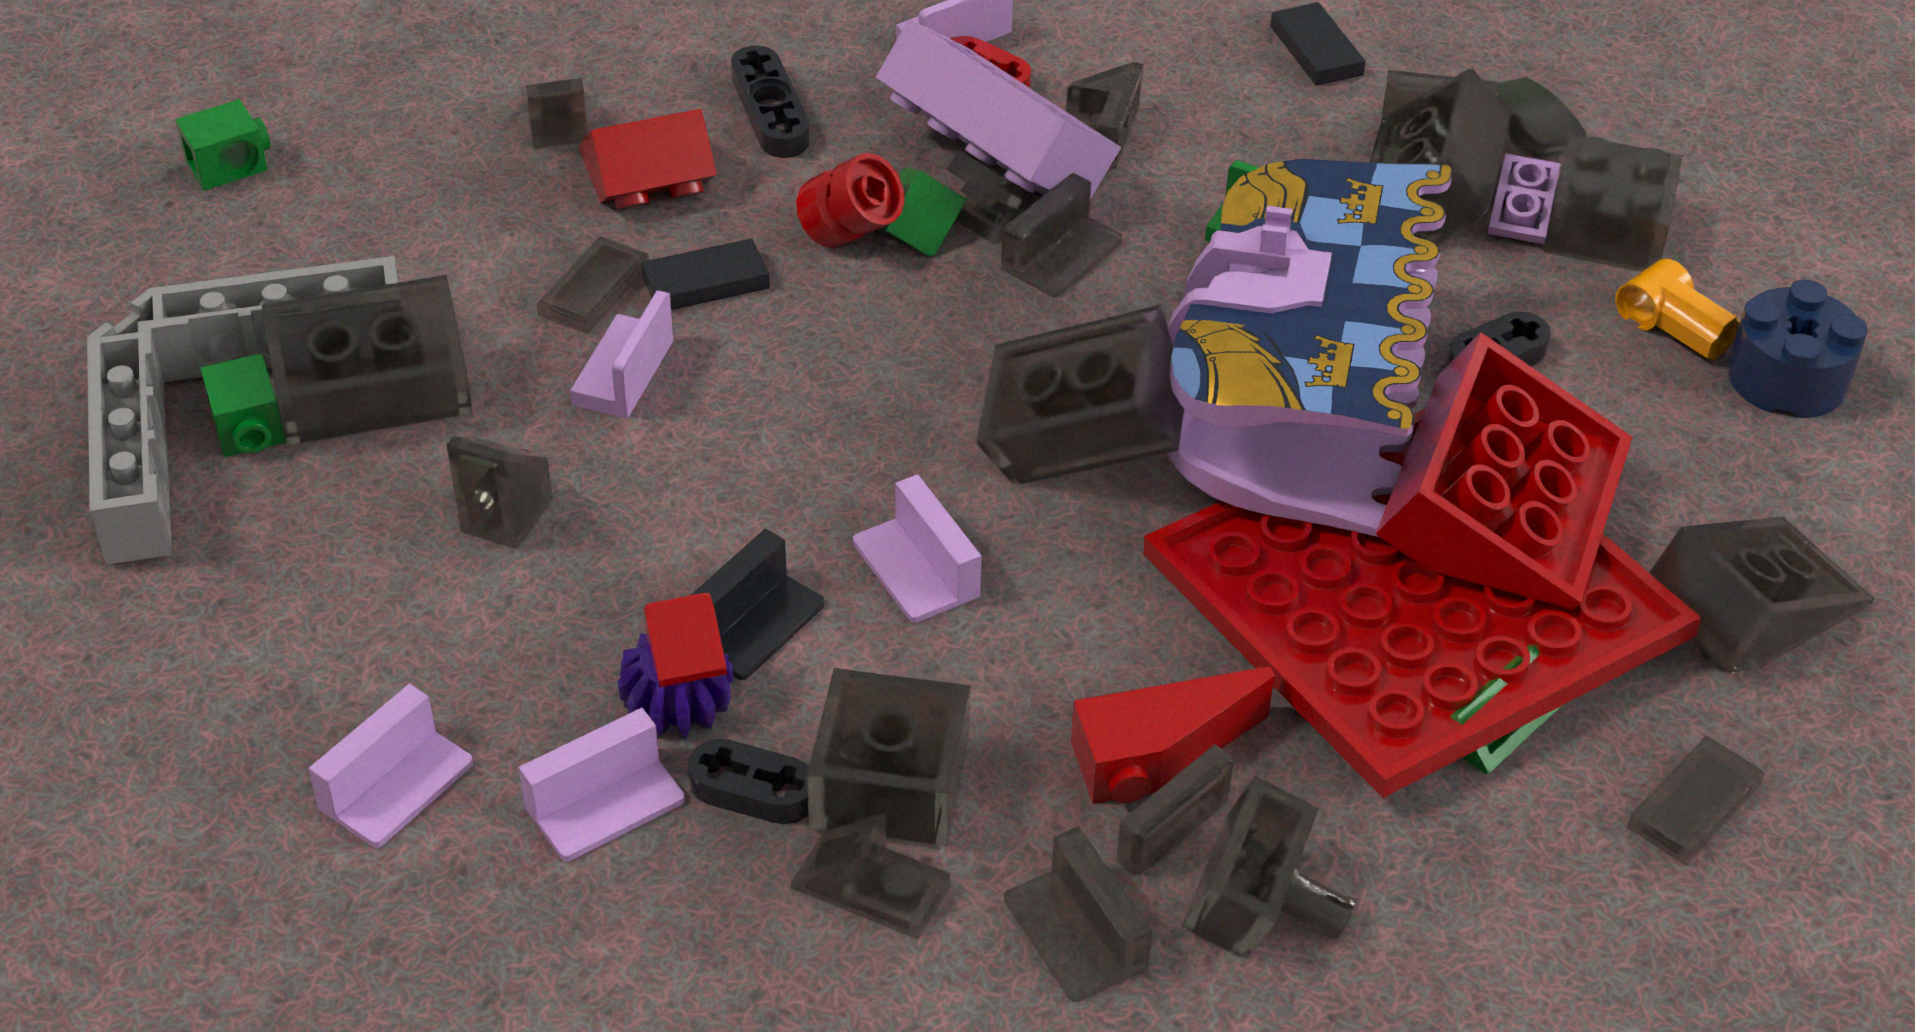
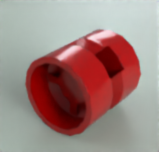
M872 153L860 154L837 165L834 169L827 170L807 180L798 192L796 199L797 215L802 228L813 241L822 247L834 249L895 222L903 210L905 202L904 188L898 173L887 160Z

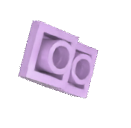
M1505 153L1488 234L1544 244L1561 163Z

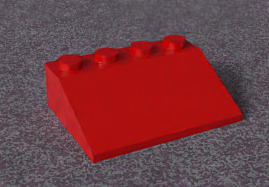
M1480 332L1438 375L1375 534L1429 571L1574 609L1582 601L1633 437Z

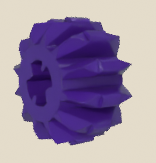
M640 633L639 641L636 645L637 648L623 650V659L620 663V679H618L619 698L623 700L624 707L628 708L629 713L640 708L644 709L656 725L657 738L669 728V725H677V729L686 739L691 728V722L695 721L701 726L712 729L713 721L716 718L715 712L728 711V704L731 700L730 686L733 682L732 663L729 662L727 654H724L727 675L659 688L646 634Z

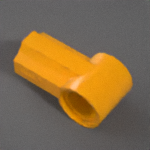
M1661 259L1620 286L1615 294L1617 311L1625 320L1631 318L1641 324L1638 328L1642 331H1648L1658 326L1707 359L1709 358L1714 361L1725 353L1735 340L1740 319L1694 290L1693 281L1688 271L1674 260Z

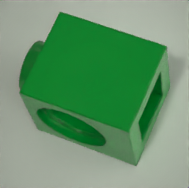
M240 99L175 119L184 159L203 191L268 170L264 151L271 149L269 134L260 117L252 119Z
M262 353L200 367L224 457L244 452L255 453L269 446L286 443L277 401Z

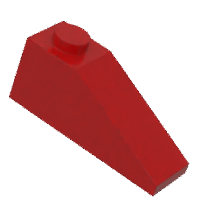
M1271 666L1074 700L1071 744L1092 804L1112 800L1118 803H1132L1142 799L1147 794L1159 792L1268 718L1275 677Z

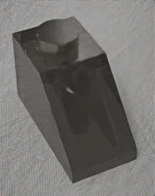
M453 436L447 443V451L461 532L518 549L553 499L548 458L525 449H517L490 440Z

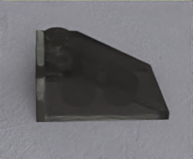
M1785 517L1681 526L1649 571L1652 576L1701 617L1698 633L1694 639L1701 645L1700 651L1711 664L1729 673L1760 669L1870 606L1875 600L1873 596Z

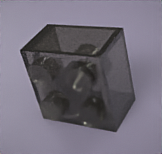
M1570 134L1543 252L1639 272L1644 271L1655 262L1661 260L1671 224L1683 155L1667 153L1658 148H1641L1609 142L1600 137H1583Z
M834 668L807 773L809 828L948 846L969 741L971 685Z

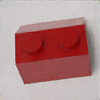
M702 108L593 129L579 145L580 153L600 203L615 201L616 210L646 205L650 203L649 193L664 190L670 191L671 199L703 193V183L709 182L717 175Z

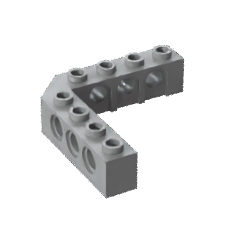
M394 256L149 288L131 302L133 312L120 323L113 326L105 322L87 336L89 507L105 564L109 565L172 555L165 382L202 377L200 367L261 353L266 368L409 349Z

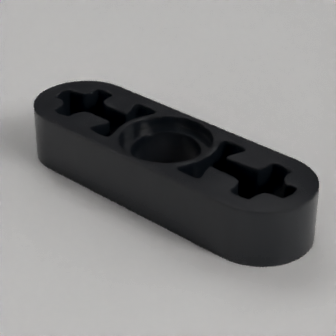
M747 46L739 49L731 58L732 82L762 150L778 158H790L802 154L809 146V121L778 54L765 46ZM754 69H758V72L764 74V77L756 79ZM765 99H776L781 101V103L773 105H764L758 102ZM784 123L786 134H783L780 129H776V125Z

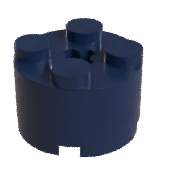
M1797 280L1791 287L1764 291L1747 301L1729 358L1728 373L1730 382L1741 397L1759 409L1771 413L1774 412V409L1795 412L1793 417L1813 418L1825 415L1838 408L1848 392L1868 332L1867 324L1842 302L1827 295V290L1823 285L1812 280Z

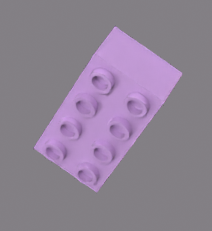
M908 19L876 76L877 79L894 90L890 96L893 102L918 115L921 112L929 118L927 124L953 140H956L958 137L967 143L966 151L991 166L998 164L1007 170L1004 176L1013 183L1032 193L1036 190L1061 205L1066 197L1082 204L1088 203L1121 149L1119 145L971 49Z

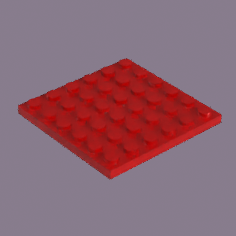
M1425 409L1414 413L1413 438ZM1409 448L1401 452H1384L1379 456L1402 467ZM1391 494L1376 495L1372 499L1387 505ZM1223 501L1144 536L1143 555L1254 668L1271 666L1275 675L1273 687L1382 798L1696 637L1701 617L1604 534L1601 537L1582 601L1574 609L1429 571L1377 536L1329 525L1262 514L1239 508ZM1536 645L1540 655L1530 663V653L1527 646ZM1516 656L1522 657V663L1513 669H1503ZM1500 678L1508 683L1463 725L1450 718L1453 713L1470 703L1475 698L1476 693L1490 680Z

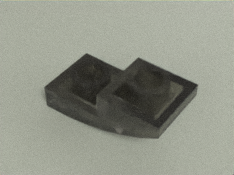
M1527 77L1479 87L1480 108L1501 116V121L1509 123V141L1531 150L1533 156L1540 158L1559 157L1565 153L1566 148L1587 144V132L1578 119L1558 97L1539 83Z

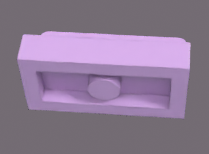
M947 0L921 10L918 17L910 20L949 39L956 36H971L987 42L1012 32L1013 0ZM907 21L896 24V39H898Z
M657 290L640 319L621 314L615 316L570 390L571 405L628 419L673 342L669 293Z
M918 474L896 482L895 519L855 534L853 536V545L908 620L912 623H917L980 597L981 554Z
M409 683L311 765L308 770L318 809L372 847L379 848L473 766V758L471 754L436 732L429 696Z
M643 708L631 712L518 767L525 809L563 861H571L683 805L685 802L684 792L659 761L656 725Z

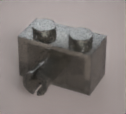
M1254 776L1226 815L1181 927L1246 959L1276 923L1280 911L1316 928L1336 941L1351 917L1352 912L1348 911V909L1352 910L1354 908L1356 899L1349 895L1345 896L1299 873L1300 865L1298 863L1319 808Z

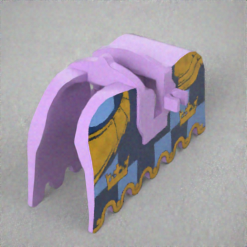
M1296 159L1266 164L1241 176L1228 190L1222 206L1221 231L1217 230L1212 234L1210 243L1197 258L1187 278L1183 300L1174 310L1166 333L1153 337L1148 352L1149 357L1162 366L1166 387L1175 402L1167 423L1166 448L1168 456L1177 470L1189 482L1211 497L1239 508L1377 536L1375 533L1387 505L1376 502L1372 497L1391 494L1402 468L1399 464L1385 460L1379 455L1384 452H1401L1409 448L1412 443L1415 418L1412 408L1416 406L1419 399L1417 386L1421 379L1420 367L1425 360V351L1422 346L1427 340V328L1431 321V313L1427 306L1433 300L1438 271L1434 266L1439 261V246L1431 240L1416 236L1414 233L1417 231L1437 230L1443 226L1446 217L1444 207L1437 202L1423 199L1421 195L1439 194L1448 190L1451 185L1453 172L1449 165L1381 164Z

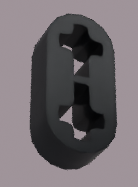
M1513 312L1503 315L1456 336L1450 345L1447 366L1480 332L1529 366H1533L1542 361L1547 353L1551 336L1550 326L1544 319L1528 312Z
M725 739L706 741L697 746L690 754L688 773L691 791L698 800L708 805L777 824L798 822L807 817L814 808L816 786L813 770L799 759ZM721 766L731 768V772H723L718 779L708 777V772L716 773ZM785 784L796 786V790H788L784 797L773 795V791H780Z

